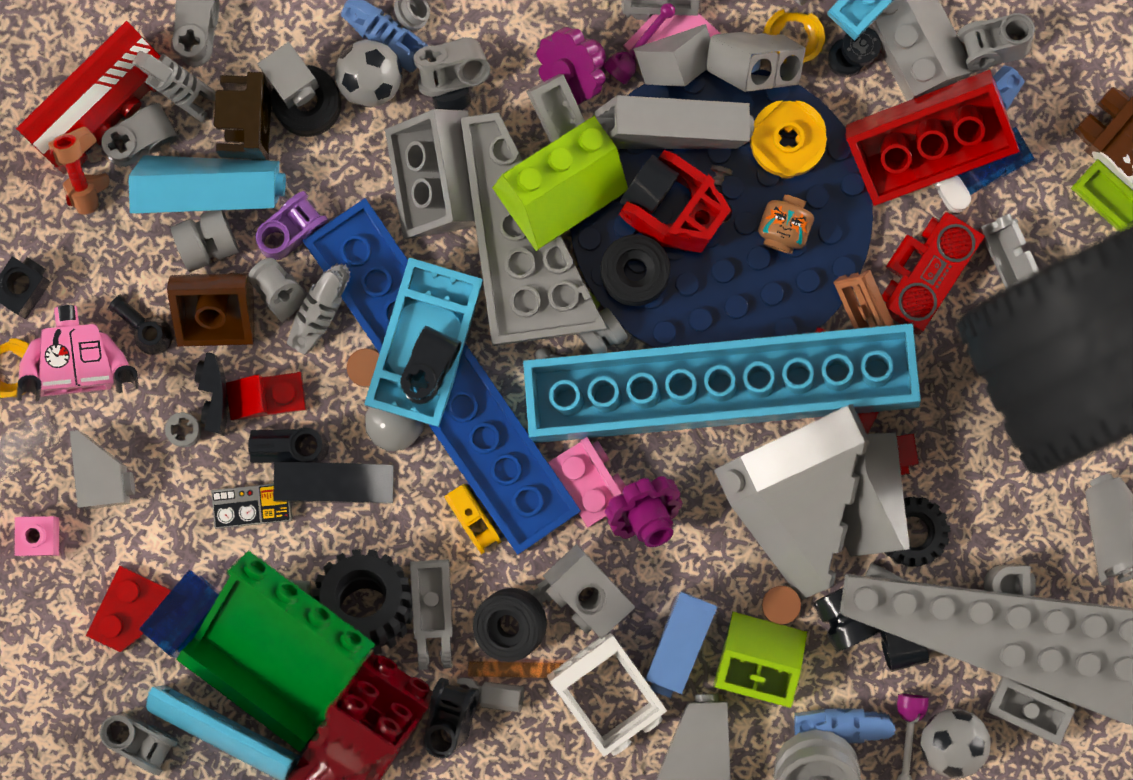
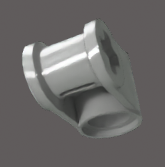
M176 0L172 44L181 60L188 66L200 67L211 58L215 28L217 27L219 17V0ZM193 40H197L199 45H193L192 50L188 51L185 46H192Z
M1013 13L986 21H975L963 26L957 34L959 41L964 42L968 54L966 64L968 69L973 71L984 70L993 65L1025 58L1032 46L1035 27L1032 19L1021 13ZM1018 34L1024 39L1013 40L1008 35Z
M463 37L436 46H426L420 48L414 54V64L419 68L421 77L418 81L419 91L426 96L435 97L450 91L477 86L486 81L490 75V65L479 42L474 38Z
M154 103L142 108L132 117L110 127L105 131L101 145L108 159L113 164L126 167L139 161L143 155L159 152L161 150L160 146L167 142L173 144L179 136L161 104ZM121 139L127 148L122 153L119 152L115 144Z
M274 258L261 260L248 274L250 284L257 290L263 302L282 323L301 307L307 296L305 290L290 273L287 274Z
M119 713L107 718L100 728V739L107 748L126 757L143 770L160 776L163 771L160 766L170 748L177 746L179 742L178 739L163 730L148 725L126 713ZM115 721L124 722L129 728V736L125 742L116 741L111 735V727ZM158 743V746L156 747L153 755L150 757L154 747Z

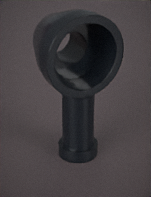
M121 294L109 304L108 309L111 312L118 314L135 329V343L141 351L149 355H158L170 347L173 340V332L165 320L158 317L145 319L125 301ZM156 328L157 337L152 341H147L145 338L146 330Z

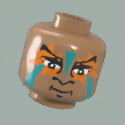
M784 194L782 201L771 200L767 203L758 228L759 235L765 239L763 243L765 246L792 254L794 249H802L806 245L814 222L813 214L804 209L806 201Z

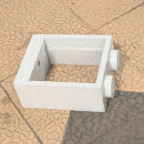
M611 632L602 639L600 637L547 675L549 682L603 757L610 752L614 756L625 750L631 744L630 738L641 730L646 733L654 729L663 721L661 715L667 712ZM615 654L649 703L607 734L601 736L570 693L568 687Z

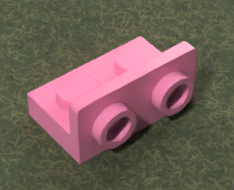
M588 437L548 461L550 467L581 510L579 515L587 528L607 517L605 509L609 506V501L611 498L623 494L622 491L626 486L618 473L611 477L604 465L605 462L609 461L607 454L598 440L591 444Z

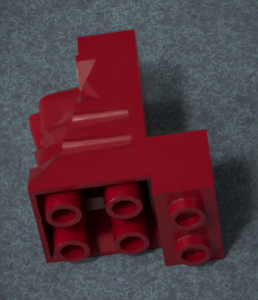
M372 653L361 665L355 677L329 705L325 714L326 719L318 727L317 734L310 741L307 750L287 780H382L398 753L428 711L433 691L430 690L429 685L417 677H410L398 669L396 663L390 658Z

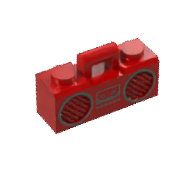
M945 212L940 220L934 216L921 234L922 237L927 239L924 244L912 236L906 235L886 265L888 270L901 278L898 283L892 279L882 293L890 316L901 325L913 323L914 333L918 336L925 330L985 237V235L948 212ZM915 251L922 256L910 272L904 268V265Z

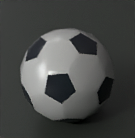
M369 39L355 42L345 48L339 56L334 70L336 84L342 95L349 102L359 107L368 108L380 106L391 100L398 91L403 77L401 63L396 53L388 45Z
M947 709L929 719L922 731L920 744L926 763L937 774L948 778L963 779L977 773L984 766L989 757L991 741L985 724L975 714L962 709Z

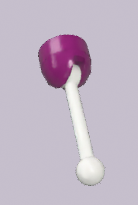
M898 694V714L907 722L902 774L898 776L897 780H912L909 773L914 725L926 716L929 697Z

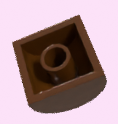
M249 273L171 275L169 277L167 294L177 347L253 345L255 332L253 286L248 281Z

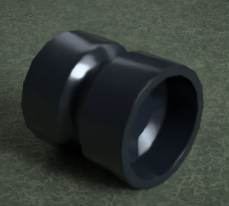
M843 588L813 602L821 621L829 623L831 626L827 633L836 652L860 643L882 631L840 613Z

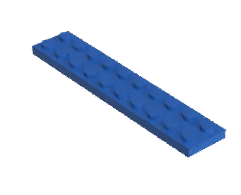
M364 198L302 241L323 272L331 269V266L337 263L346 264V267H349L351 277L341 297L380 353L408 259L366 198ZM465 343L439 427L429 426L510 545L519 555L579 514L581 510L535 443L529 438L522 424Z

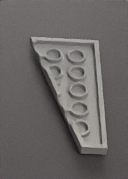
M499 112L461 117L492 346L607 330L561 235L536 251L492 189L503 173L522 162L520 154Z

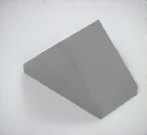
M704 24L633 48L645 84L686 86L707 69L710 36L707 26Z

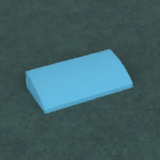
M166 685L153 686L148 693L146 707L149 713L277 780H287L301 757Z

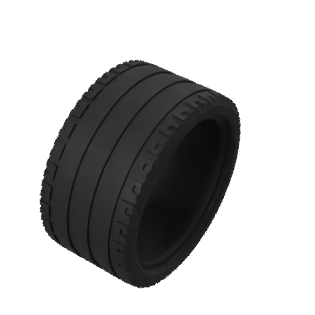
M1133 224L996 293L968 310L956 324L963 344H968L970 348L967 350V353L978 375L984 376L988 384L985 389L997 413L1001 411L1006 420L1003 425L1014 448L1020 449L1022 454L1019 455V458L1029 474L1049 473L1133 436Z

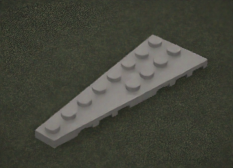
M845 574L840 613L842 615L1122 723L1133 725V608Z

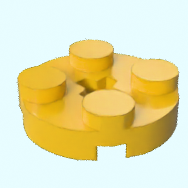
M783 100L773 102L766 106L754 121V132L749 141L753 156L759 165L771 174L785 179L803 175L819 163L825 152L827 141L826 126L817 110L805 102H783ZM784 130L790 133L794 130L798 134L795 138V142L798 145L793 148L790 145L783 147L780 144L782 138L779 132Z

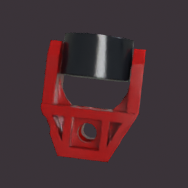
M664 150L659 159L652 155L636 175L620 201L624 206L619 215L627 224L644 236L654 239L663 247L702 253L731 209L724 196L715 188L714 179L711 175L708 174L706 176L678 155ZM675 181H678L690 190L691 200L674 223L664 224L653 217L652 214L663 201Z

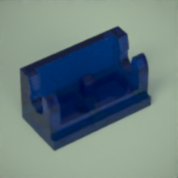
M189 569L139 630L170 657L177 658L182 649L195 637L218 598L220 591L201 575L198 576Z

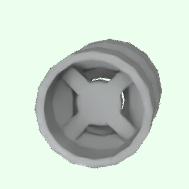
M608 308L599 312L607 330L578 334L583 343H587L589 346L588 350L591 354L607 353V348L613 344L620 345L628 339L626 332Z

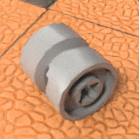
M223 210L208 211L201 214L199 222L188 219L170 228L181 259L189 272L209 265L210 258L212 257L222 260L239 253L237 242Z

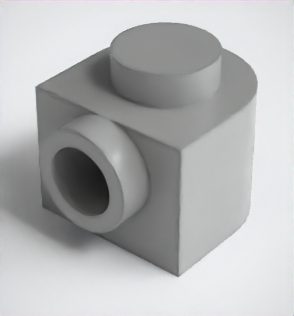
M997 565L987 572L984 578L985 591L1033 596L1036 589L1035 576L1033 573H1030V566Z

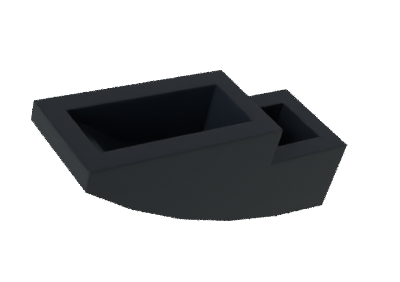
M274 462L273 501L393 503L394 465Z

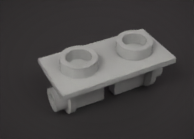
M1010 213L996 219L995 222L978 228L980 233L985 235L983 240L1005 288L1039 271L1030 250L1023 253L1021 246L1026 244V241L1018 226V220L1013 219Z

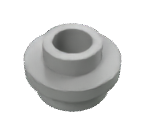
M426 0L395 1L394 11L401 25L411 31H417L425 26L430 16V8Z

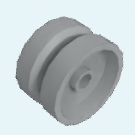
M810 730L798 733L787 740L776 755L774 780H861L856 751L846 739L833 732Z

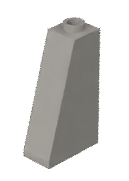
M616 95L595 111L596 119L617 149H737L748 143L754 132V118L750 115V103Z

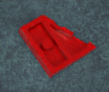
M119 566L86 636L118 652H123L174 610L185 604L188 597L123 566Z

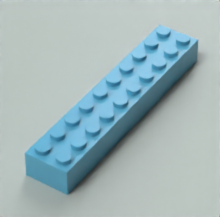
M913 323L523 361L529 438L534 443L824 417L850 404H853L857 414L919 408L921 402Z

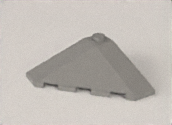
M853 404L845 406L714 469L729 504L801 600L834 585L836 573L830 570L833 554L842 552L848 525L843 522L841 523L845 505L854 503L860 479L859 475L853 474L857 455L866 454L869 442Z

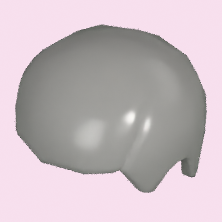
M369 407L365 415L367 435L374 445L386 451L404 450L410 447L424 432L425 423Z

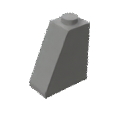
M718 694L695 695V702L686 703L655 780H731L728 702L719 701Z

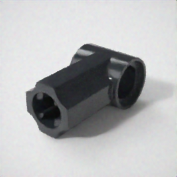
M312 428L251 430L249 455L252 464L321 462L328 454V440L322 433ZM308 436H314L317 440V449L312 455L304 456L300 448L301 442Z

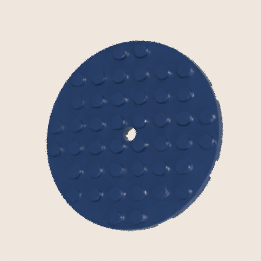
M707 69L686 86L643 84L629 93L627 96L750 103V115L753 116L754 121L757 115L773 102L781 100L783 102L801 101L812 106L823 118L826 126L827 141L825 152L819 163L809 172L789 179L771 174L762 168L753 156L750 142L737 149H617L628 187L652 155L659 159L664 150L678 155L706 176L708 174L712 177L716 176V173L711 170L712 165L732 170V176H724L721 187L715 185L717 191L724 196L728 203L732 216L729 221L721 224L702 253L663 247L670 262V276L667 286L657 299L642 306H628L616 301L608 294L601 279V262L607 248L623 236L632 234L643 235L627 224L619 215L624 206L620 203L623 195L571 228L572 245L578 266L587 286L604 309L608 308L626 332L651 348L805 334L806 332L814 333L817 327H822L843 304L833 282L843 275L849 277L852 273L858 272L859 275L861 274L869 250L873 225V203L847 142L846 128L821 100L800 85L744 92L708 72ZM758 69L751 74L770 76L771 72ZM784 130L779 132L782 138L780 144L783 147L790 145L793 148L798 145L795 142L798 134L794 130L790 133ZM675 181L652 216L664 224L674 223L691 200L690 190L678 181ZM784 194L806 201L804 209L810 211L814 216V222L806 245L802 249H794L792 254L765 246L763 244L765 239L758 232L767 203L771 200L782 201ZM631 260L625 265L624 273L628 279L639 281L645 277L647 269L643 262Z

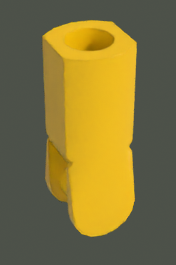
M466 483L444 496L481 555L485 553L484 549L495 541L498 544L502 542L494 526ZM482 519L488 528L475 536L470 526Z

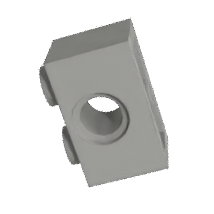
M577 544L543 575L550 584L546 592L561 608L568 604L576 612L571 618L586 634L593 630L602 639L635 608L624 593ZM594 587V592L589 599L585 601L578 600L579 594L583 589Z

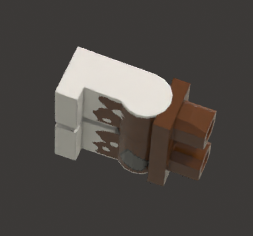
M1112 87L1097 103L1099 107L1112 117L1106 125L1102 124L1090 113L1074 131L1088 145L1084 151L1092 158L1094 157L1095 160L1101 161L1133 190V96L1128 97L1122 91Z

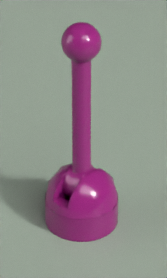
M671 3L662 5L660 9L661 14L629 52H616L604 63L603 67L624 85L630 81L636 71V61L634 58L636 55L633 48L645 45L666 18L674 16L675 7Z

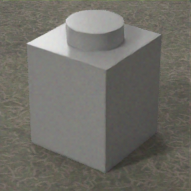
M289 41L257 63L288 109L294 104L299 107L310 101L316 94L314 90L319 88L315 77Z

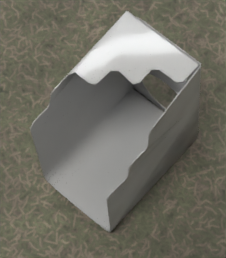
M748 32L716 34L711 37L709 43L707 71L744 92L799 85L805 47L782 34H751ZM768 59L772 67L770 76L754 75L751 72L759 60Z

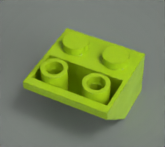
M732 611L713 687L791 708L801 673L807 631Z

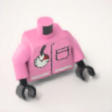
M59 306L54 308L56 327L42 329L40 338L30 342L19 363L16 398L21 401L23 393L31 392L36 396L35 402H38L40 397L109 390L114 383L113 377L117 393H123L122 383L131 382L134 384L135 389L139 388L137 370L129 366L124 353L108 334L99 332L96 324L79 325L77 306Z

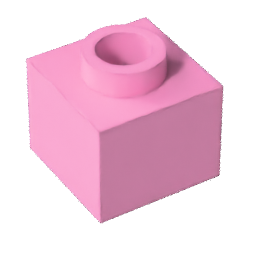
M15 517V556H59V517ZM32 529H37L40 533V538L36 543L29 541V532Z

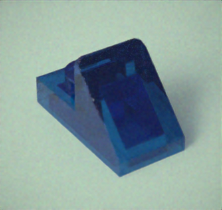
M1017 127L1012 128L1020 152L958 175L969 191L970 196L1035 160Z

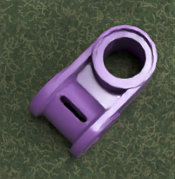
M301 191L290 198L279 211L257 229L255 235L256 243L265 257L276 260L285 258L303 243L302 240L329 222L325 215L320 216L307 200L308 194L305 191ZM299 212H302L303 215L308 219V221H306ZM278 232L284 235V242L280 247L271 249L265 246L264 242L269 234Z

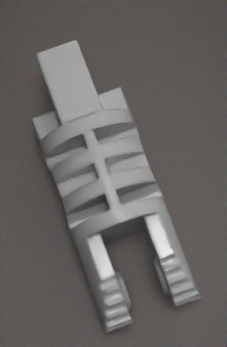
M139 51L132 64L148 75L145 83L166 96L200 122H204L208 114L204 112L203 108L192 102L199 93L204 98L215 101L216 91L187 72L166 55L162 54L158 60L148 53Z
M337 263L331 266V269L323 272L316 284H312L294 319L287 340V344L304 355L309 353L327 331L342 302L341 295L351 277L349 267H346V264Z

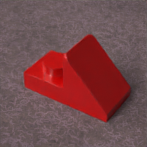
M301 372L266 377L257 374L226 383L231 421L307 411Z

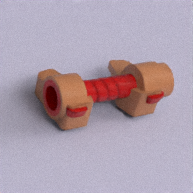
M81 127L68 134L60 135L48 143L51 161L56 162L58 166L65 165L69 178L62 184L66 193L67 205L74 206L77 212L83 215L91 214L98 209L99 198L97 193L108 188L110 184L107 173L85 175L79 158L97 141L87 127Z

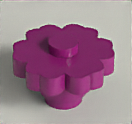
M563 27L541 40L536 55L542 63L538 73L543 81L558 74H564L577 105L601 92L602 85L606 81L605 74L601 70L606 61V53L598 41L584 39V35L579 29H571L569 27Z
M665 476L657 477L653 481H650L648 478H642L635 483L625 486L622 491L623 494L617 495L609 501L605 514L613 534L621 536L623 539L631 538L636 534L638 540L644 542L647 547H658L671 539L674 533L672 519L678 515L679 509L683 505L680 491L672 479H667Z

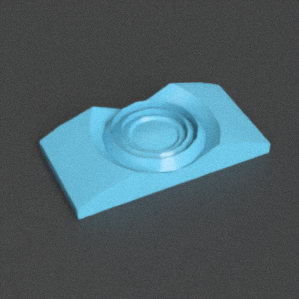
M409 257L366 396L365 406L439 427L473 321L483 279ZM425 326H429L461 341L462 344L455 362L446 374L434 399L426 404H416L406 397L401 388L400 379L411 357L417 338ZM422 376L419 381L412 379L410 382L416 393L419 388H428L425 376Z

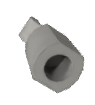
M472 678L457 679V684L467 685L470 689L476 688L479 690L478 702L482 708L518 713L523 708L525 692L523 686L487 681L484 682L483 686H480Z

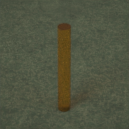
M468 661V677L547 678L549 673L563 663Z

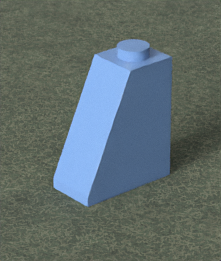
M682 592L677 593L645 676L646 681L652 682L650 688L653 692L669 698L672 697L673 692L682 694L716 612V605Z

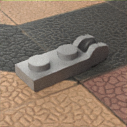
M449 559L410 562L413 631L414 639H417L419 670L428 669L430 663L429 651H427V638H441V663L443 668H452L451 637H453Z

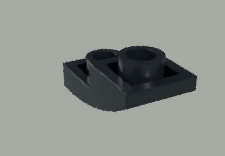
M206 352L205 361L199 360L195 372V382L199 383L198 390L212 395L211 401L206 400L204 403L201 423H205L204 431L224 436L228 414L225 374L220 358L213 353Z

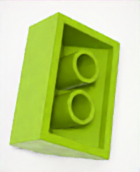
M593 116L503 173L492 189L531 245L538 251L625 194L628 186L617 147L596 117Z

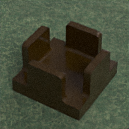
M247 72V76L220 75V85L224 90H217L215 93L214 126L216 129L224 130V140L227 143H216V152L221 158L269 161L272 106L271 85L263 72Z

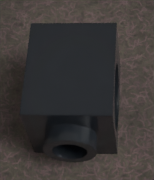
M12 256L0 273V304L20 317L27 319L51 283L50 280L42 276L46 269L28 257L22 263ZM22 276H28V289L22 294H16L14 291L15 281Z

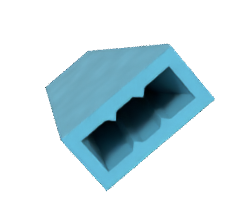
M143 155L129 174L130 213L275 208L279 196H285L286 175L285 173H279V161Z

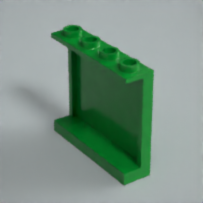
M248 550L228 570L227 574L230 577L195 637L182 649L176 660L297 751L301 752L317 734L318 727L326 719L325 714L329 705L354 678L375 644Z

